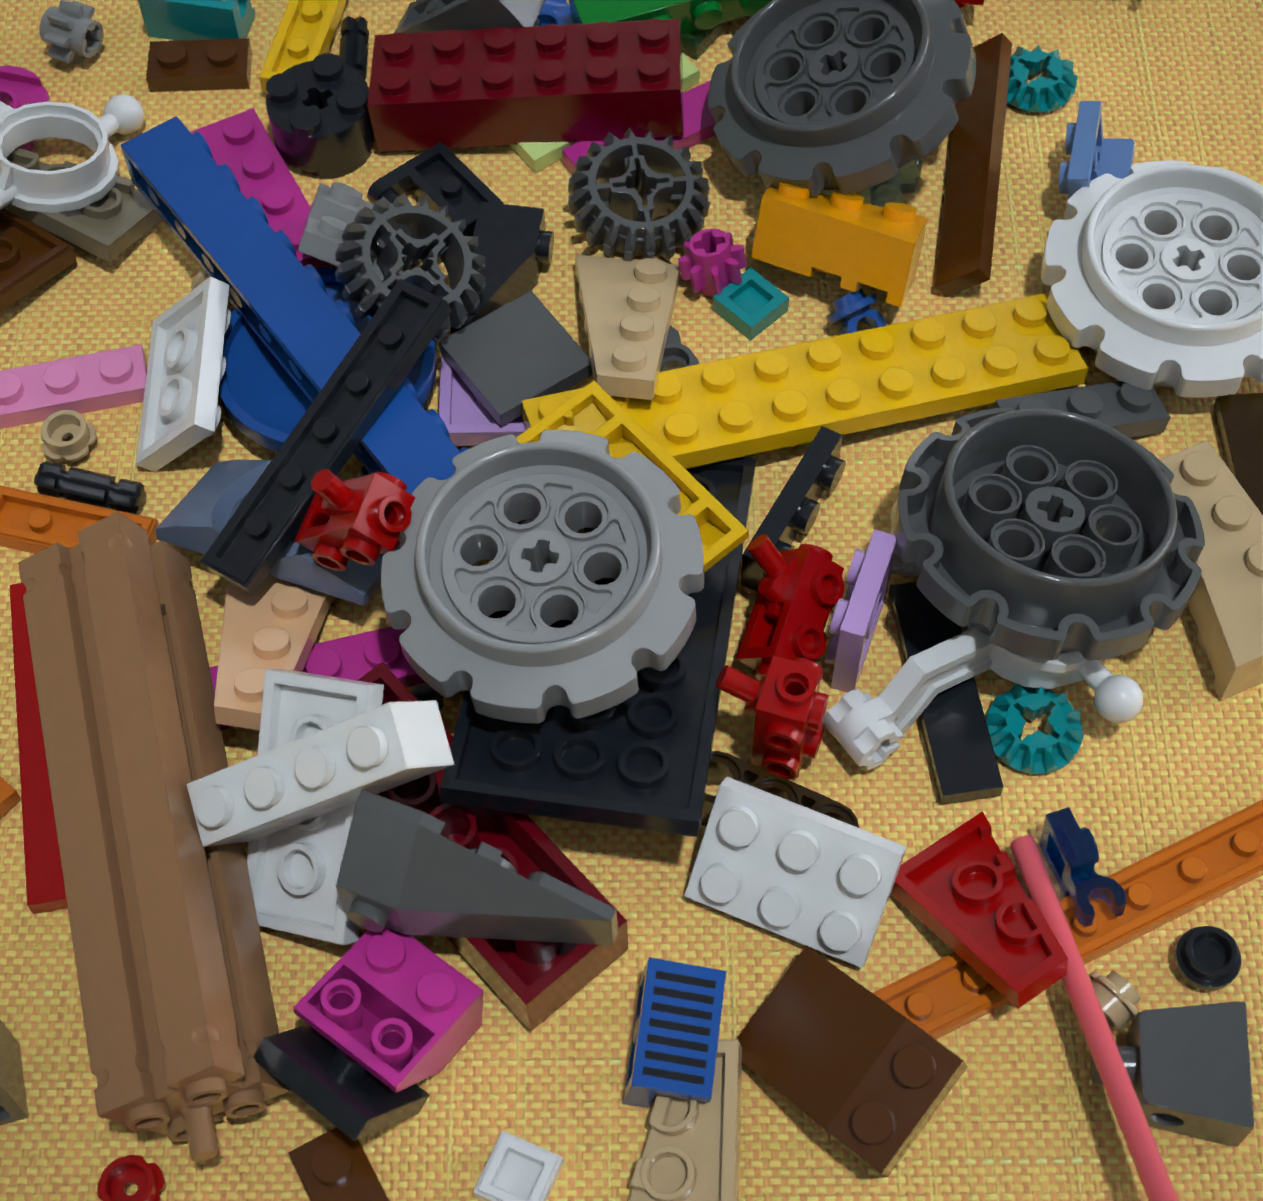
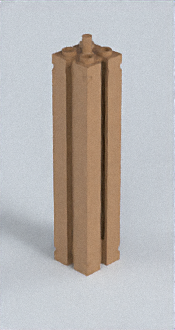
M117 511L78 531L79 544L73 548L68 549L57 542L18 562L21 583L26 586V594L23 595L91 1074H94L98 1081L97 1088L94 1090L97 1116L127 1124L128 1129L132 1131L149 1130L168 1135L169 1140L174 1142L188 1141L191 1160L205 1161L218 1155L214 1123L223 1120V1111L230 1118L251 1116L266 1108L265 1101L289 1092L290 1089L258 1064L253 1057L264 1037L279 1033L243 842L202 847L187 788L188 783L228 767L221 725L216 724L215 694L195 590L189 585V580L192 578L189 558L162 540L149 545L147 530Z

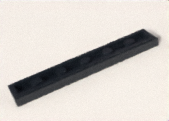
M399 279L200 562L207 570L254 596L303 523L316 493L311 486L312 479L319 471L324 469L330 470L336 476L339 474L452 310L446 300L403 279Z

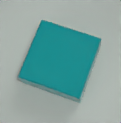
M749 268L741 275L742 282L740 284L731 282L723 288L721 294L713 296V311L750 341L784 315L789 307V297L753 268Z

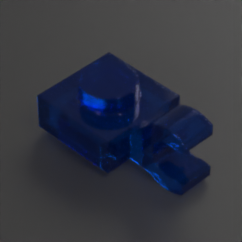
M1069 807L1046 814L1040 847L1064 896L1071 895L1077 920L1084 927L1093 924L1095 911L1089 902L1093 899L1105 900L1110 905L1115 917L1123 915L1126 906V894L1123 888L1115 880L1101 876L1094 870L1095 864L1099 861V853L1090 830L1087 827H1079Z

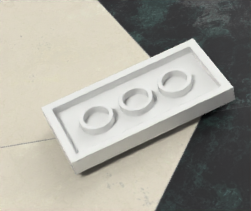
M265 669L257 755L381 706L384 685L286 669ZM356 802L257 840L249 841L247 867L259 926L340 945L356 943L359 940L360 926L347 917V912L344 911L336 888Z

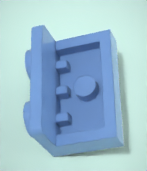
M1080 101L1077 122L1067 124L1065 149L1066 155H1071L1070 162L1062 161L1060 164L1059 193L1068 194L1069 199L1080 188L1089 187L1090 181L1103 174H1112L1120 179L1129 176L1130 168L1133 165L1135 142L1133 139L1103 138L1101 101Z

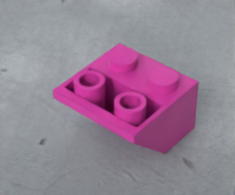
M384 927L382 932L368 930L293 1007L295 1015L397 1093L441 1072L482 1026L484 990L412 936Z

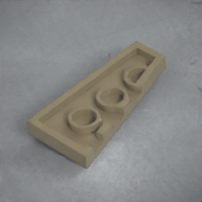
M16 148L7 156V160L11 163L33 170L53 171L78 165L67 161L63 164H46L40 162L39 153L21 148ZM117 176L115 186L102 199L81 209L46 213L27 211L11 204L3 208L108 262L113 261L163 220L142 193L135 189L132 180Z

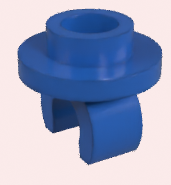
M862 288L857 292H851L834 301L832 304L836 312L827 317L830 325L843 321L841 335L858 332V322L865 323L869 329L886 326L884 317L877 310L869 308L880 301L877 294L866 297Z

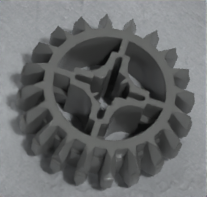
M630 127L624 133L622 140L609 132L607 137L604 138L603 145L595 142L591 143L587 149V155L579 156V159L576 161L574 173L569 178L568 192L570 193L568 210L570 215L575 216L574 226L576 233L587 232L586 241L589 248L603 244V254L605 257L609 258L615 252L623 254L624 261H632L634 256H642V259L654 258L655 254H659L669 262L671 257L674 256L675 248L684 251L683 243L685 241L689 242L693 235L703 230L704 218L708 216L710 202L708 201L710 190L708 179L702 177V162L690 161L691 153L689 146L675 150L673 149L674 141L672 135L661 142L654 140L655 137L651 128L643 138L636 137ZM668 210H675L668 215ZM662 215H668V216H666V217H664V218H661V219L652 221V220H653L654 218H656V217H659V216H662Z
M405 193L397 196L393 205L383 196L375 202L372 209L365 206L358 211L354 222L347 224L342 233L343 243L339 244L335 253V260L341 263L335 272V281L347 284L342 291V301H358L359 303L354 312L355 320L365 318L368 315L373 317L399 279H403L446 300L451 308V313L434 336L437 340L446 337L450 327L454 330L462 327L468 318L467 314L473 313L480 303V296L478 294L482 292L486 283V277L480 274L485 267L486 257L474 253L479 245V236H464L462 234L466 227V218L452 222L446 218L448 215V204L440 207L436 212L429 209L427 195L420 198L416 205L413 206ZM370 250L378 256L376 262L381 266L385 274L383 281L379 279L373 268ZM438 257H440L446 267L450 287L444 282L446 275L438 266ZM401 270L405 271L403 274L398 276Z

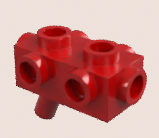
M321 470L312 479L311 486L316 493L295 542L313 551L312 559L331 570L345 571L350 560L359 564L373 566L379 554L391 552L400 544L398 541L399 532L404 531L411 522V506L415 496L406 492L407 485L402 480L384 472H374L373 474L342 482L330 470Z
M766 534L756 537L747 546V550L764 571L765 575L760 581L759 593L736 659L756 670L755 677L759 681L767 675L773 655L786 659L805 658L815 662L823 655L826 649L824 629L830 611L844 594V581L842 578L844 568L832 561L833 555L824 548L811 544H801L798 549L778 551Z
M773 655L767 675L760 681L728 665H725L721 670L715 687L746 702L744 712L755 716L751 764L791 780L799 777L805 757L816 759L825 724L823 719L829 695L819 692L823 669L817 663L805 658L786 659Z

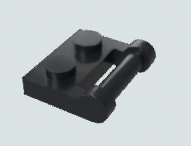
M442 142L437 143L382 176L370 186L367 192V198L372 204H375L383 196L393 204L397 196L409 190L419 199L427 195L429 209L436 212L440 207L448 204V215L446 218L452 222L466 218V227L462 232L464 236H473L481 202L504 204ZM440 257L437 258L438 264L442 263Z

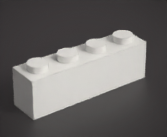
M436 700L389 702L187 784L202 847L257 840L357 801L362 789L378 794L452 766L454 761Z

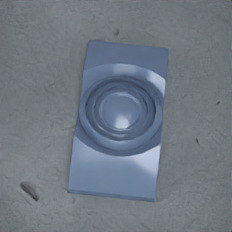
M236 459L216 462L156 528L157 540L205 555L271 460ZM296 534L268 574L278 579L365 606L381 585L382 557L385 553L379 554L373 566L359 564L350 560L345 571H335L315 562L311 557L313 551L295 542ZM397 546L395 549H393V551H396L401 547Z

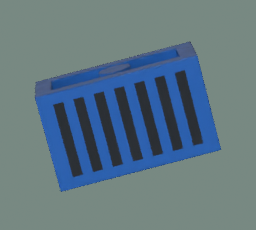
M648 958L639 980L622 1104L649 1108L656 1094L710 1102L726 971Z

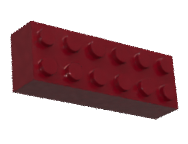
M649 19L627 22L603 21L589 24H548L533 27H496L493 29L444 30L421 33L397 32L375 35L367 106L377 150L380 152L429 149L439 142H442L447 148L518 145L517 142L604 140L609 132L618 139H623L624 133H626L629 127L636 137L644 138V135L650 128L655 138L669 137L670 135L672 137L684 136L683 60L680 19Z
M383 662L357 680L384 685L382 705L389 702L419 701ZM445 729L448 744L450 747L453 736ZM444 769L377 794L425 812L445 822L440 835L467 849H477L479 844L484 842L502 851L500 857L511 863L516 869L517 874L527 879L532 872H543L615 908L527 814L441 803L440 785ZM618 910V935L613 945L446 937L530 1031L536 1028L628 950L627 920Z

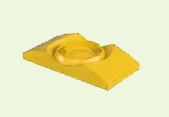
M594 380L516 437L517 441L521 444L538 442L544 430L578 431L606 438L611 457L622 458L631 452H638L652 461L679 488L681 510L678 515L689 514L696 519L702 540L704 572L749 538V530ZM584 528L578 530L577 533H588L595 529Z

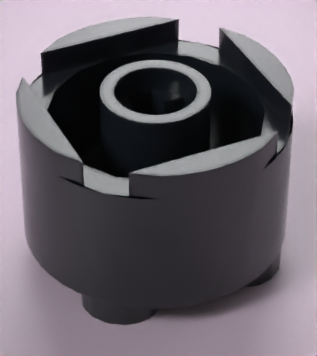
M324 53L315 57L313 61L297 64L269 78L266 83V108L275 146L290 171L302 176V170L319 174V179H334L348 175L366 163L371 155L370 148L373 142L376 143L367 106L369 88L365 79L358 71L343 64L342 59L338 55Z

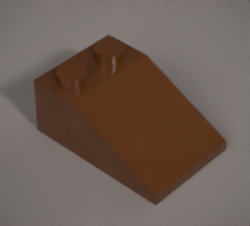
M807 945L736 1039L741 1044L742 1062L868 1164L881 1174L887 1176L891 1174L968 1067L960 1057Z

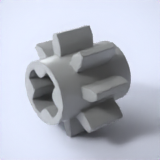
M60 0L59 7L51 6L45 11L40 21L39 33L44 42L51 44L48 52L49 57L68 64L72 61L81 65L83 64L84 57L91 58L96 55L103 41V27L100 22L92 20L95 11L94 7L75 0L73 2Z

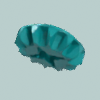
M1039 44L1030 52L1018 46L1014 54L1011 55L1007 102L1019 109L1031 112H1047L1062 107L1072 98L1076 89L1078 76L1073 74V61L1061 60L1059 50H1054L1050 53L1042 52ZM1045 73V77L1039 76L1027 84L1028 74Z
M1016 683L1010 691L1003 695L997 694L986 716V723L995 755L1008 766L1025 773L1045 774L1063 768L1078 753L1084 736L1081 725V710H1074L1067 700L1066 692L1056 694L1043 687H1022ZM1044 714L1048 716L1044 729L1047 735L1038 730L1032 735L1028 734L1021 740L1026 722L1023 716L1029 720H1034L1038 716L1042 717Z

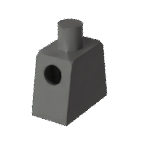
M1225 1002L1151 1009L1137 1013L1127 1030V1046L1117 1045L1149 1127L1222 1145L1238 1147L1254 1128L1246 1002ZM1091 1055V1081L1093 1084L1103 1085Z

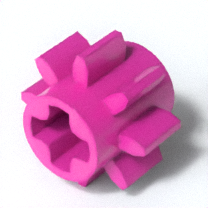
M705 229L693 235L689 242L685 241L683 243L685 256L678 258L682 280H691L693 292L697 293L700 291L704 295L714 296L721 294L723 288L731 282L738 284L742 282L740 269L747 266L744 245H734L732 233H725L719 229Z

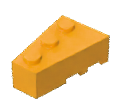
M779 182L778 189L769 187L762 195L751 258L808 277L814 276V271L842 277L840 287L852 292L859 291L860 283L888 292L885 303L901 308L916 276L928 217L917 215L916 208L903 203L888 202L885 203L884 207L863 203L864 197L853 192L842 194L840 191H833L831 196L819 193L816 197H810V192L807 188Z

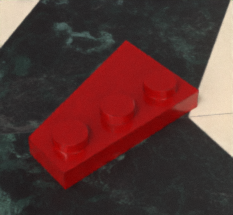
M983 811L900 865L891 894L1017 1009L1067 975L1068 957L1034 899H1028L1016 878V868L1007 852H1001L992 837V827Z

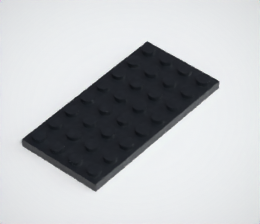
M738 457L686 469L747 528L756 459ZM525 519L516 524H528L534 520ZM744 542L704 572V588L700 592L687 595L695 601L696 623L677 657L663 671H658L651 667L640 669L637 672L639 691L624 702L582 718H574L569 708L557 705L551 707L546 712L545 720L542 723H519L478 714L474 709L470 691L465 690L450 746L454 765L444 769L440 785L441 803L699 837L721 690L716 688L715 685L726 663ZM602 578L594 583L606 585L614 582L615 579ZM497 611L491 614L489 618L505 617L511 611ZM559 620L551 624L550 627L563 628L572 624L573 621Z

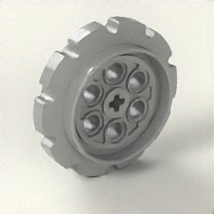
M544 430L538 442L521 444L517 441L515 435L509 434L480 443L456 455L452 459L455 471L452 477L445 480H437L433 477L426 478L411 494L415 496L411 506L412 518L409 526L404 531L399 532L398 541L400 544L398 546L401 548L396 551L387 552L382 557L381 590L385 611L390 626L393 629H407L400 635L399 641L406 660L416 673L444 697H452L461 690H469L474 709L478 714L510 722L542 723L545 720L546 712L551 707L557 705L569 708L574 718H582L604 711L637 694L639 691L637 672L640 669L651 667L658 671L667 669L692 633L696 623V605L694 599L687 595L700 592L704 588V559L699 527L694 516L689 514L678 515L681 510L680 491L672 479L652 461L638 452H631L622 458L611 457L606 438L578 431ZM525 519L534 520L528 524H516ZM584 528L595 529L592 532L588 533H576L578 530ZM481 560H492L483 566H473L474 563ZM602 578L615 579L614 582L606 585L594 583ZM497 611H511L505 617L489 618L491 614ZM559 620L573 621L572 624L563 628L550 627L551 624Z

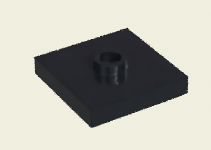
M308 1024L264 1037L253 1056L258 1064L352 1140H358L419 1114L429 1097V1094L417 1084L395 1093Z

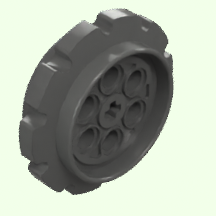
M772 0L748 19L729 41L728 47L732 58L726 62L719 63L714 68L709 86L708 108L716 123L713 130L726 157L743 176L751 177L760 173L767 189L769 187L778 189L779 182L809 189L810 197L818 196L821 190H840L842 194H848L870 188L897 176L899 169L907 165L914 158H925L947 137L959 121L954 104L969 98L972 94L976 77V54L968 34L963 13L954 0Z
M1011 407L982 410L957 418L951 436L939 432L931 433L915 449L904 468L899 485L900 491L892 513L893 535L896 537V548L900 559L906 563H914L921 567L916 586L940 612L961 627H966L970 624L975 629L990 636L989 640L994 645L1023 655L1056 660L1060 652L1079 651L1087 660H1100L1120 656L1143 647L1153 627L1168 630L1184 612L1198 584L1202 570L1196 563L1205 546L1202 523L1193 501L1187 496L1178 495L1172 491L1170 485L1174 474L1154 454L1133 439L1102 422L1076 413L1046 408L1014 410Z

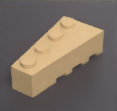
M1206 440L1162 458L1160 461L1174 474L1170 485L1172 491L1175 494L1191 498L1202 523L1205 546L1196 563L1201 568L1202 573L1187 606L1189 605L1198 629L1196 639L1203 657H1208L1215 675L1213 685L1219 701H1222L1263 683V515L1211 443Z

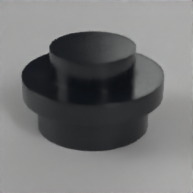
M1200 926L1188 930L1180 938L1175 947L1174 961L1179 974L1186 982L1202 990L1214 991L1225 988L1236 978L1241 968V953L1235 940L1226 931L1213 926Z

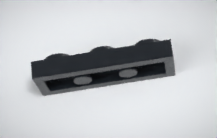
M823 426L820 428L752 540L766 534L778 551L794 549V546L791 544L799 532L807 534L810 531L819 513V498L824 490L834 491L845 469L846 461L840 459L842 434ZM746 548L742 554L741 585L759 593L758 587L765 573Z

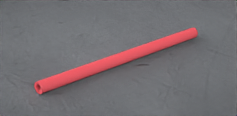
M1030 835L1020 836L1010 843L1011 851L1030 899H1034L1068 957L1067 975L1061 979L1148 1201H1179L1035 840Z

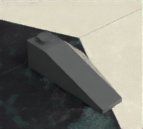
M362 789L356 801L336 883V888L344 911L347 912V917L358 926L373 932H382L384 927L408 935L596 945L614 944L618 935L617 910L543 872H532L527 879L517 874L514 866L500 857L502 851L484 842H481L477 849H467L440 835L445 822L420 810Z

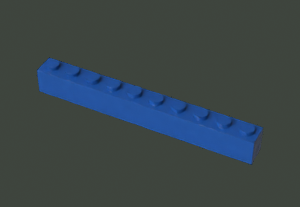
M175 116L121 144L134 185L208 276L230 285L229 302L307 398L313 402L360 336V332L356 329L355 320L348 307L342 300L338 299L333 302L327 295L325 285L317 270L311 264L303 266L300 263L288 236L282 230L273 231L268 225L267 216L260 203L253 196L246 199L240 192L239 183L232 170L225 163L218 166L213 160L212 152L206 140L198 131L191 134L180 119ZM406 376L353 454L369 474L384 472L402 480L407 485L406 492L412 494L426 478L433 477L437 480H445L452 477L455 473L452 459L467 450V448L463 447L458 450L449 439L448 429L440 415L433 409L425 411L418 402L416 391Z

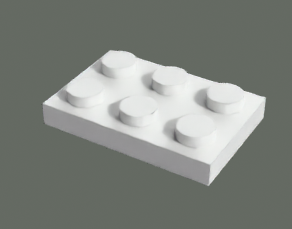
M209 277L153 321L136 458L137 466L154 472L158 471L206 437L211 436L219 424L221 417V408L217 405L219 383L226 368V359L222 356L224 335L231 320V311L227 308L230 285Z
M726 777L719 786L685 897L863 968L868 959L907 847Z

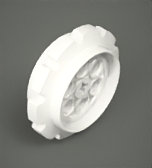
M1175 160L1151 161L1133 164L1130 168L1129 176L1123 179L1116 178L1112 174H1103L1090 181L1089 187L1080 188L1068 199L1063 220L1057 219L1053 221L1048 233L1042 257L1041 281L1051 286L1046 307L1056 327L1072 347H1091L1097 354L1095 366L1122 382L1144 390H1151L1153 385L1174 388L1176 395L1180 397H1216L1234 394L1238 391L1243 377H1251L1263 383V185L1241 174L1220 167L1212 168L1192 165L1186 161Z

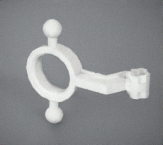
M120 94L113 96L105 104L103 116L98 118L89 110L70 103L47 101L27 104L14 109L0 101V210L11 204L27 211L59 213L81 209L102 199L115 186L119 172V160L113 145L109 142V137L115 133L122 135L135 133L143 125L145 113L141 103L130 95ZM50 138L73 140L86 145L95 153L89 160L74 167L53 171L27 169L7 160V156L17 147L31 141Z
M969 624L967 631L911 656L879 696L872 698L867 692L862 693L859 688L844 694L835 706L827 710L823 723L859 767L865 766L867 770L883 764L888 756L901 746L897 740L904 738L907 730L938 693L989 669L1004 679L1032 688L1043 687L1044 689H1053L1084 679L1095 691L1094 705L1099 714L1113 723L1131 721L1141 712L1143 691L1133 679L1125 675H1113L1099 660H1087L1079 651L1060 652L1056 660L1023 655L992 644L989 640L990 636Z

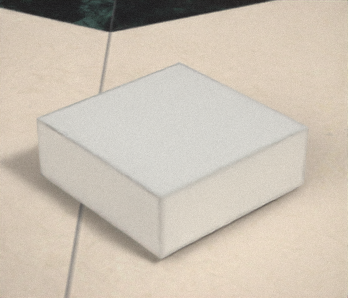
M502 1131L473 1191L474 1198L479 1201H547L564 1165L563 1157Z

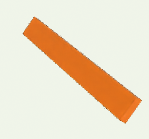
M1263 800L1059 900L1084 965L1262 876ZM956 952L873 992V994L936 1040L1010 1003Z

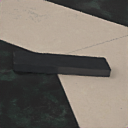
M917 581L890 585L888 594L905 663L911 656L962 633L961 626L946 617L922 594L916 586ZM972 677L938 693L919 716L940 805L1001 796L1003 790V783L975 678Z

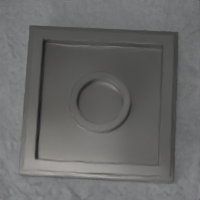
M532 291L439 341L442 356L501 427L522 415L521 400L563 392L593 375L590 358Z

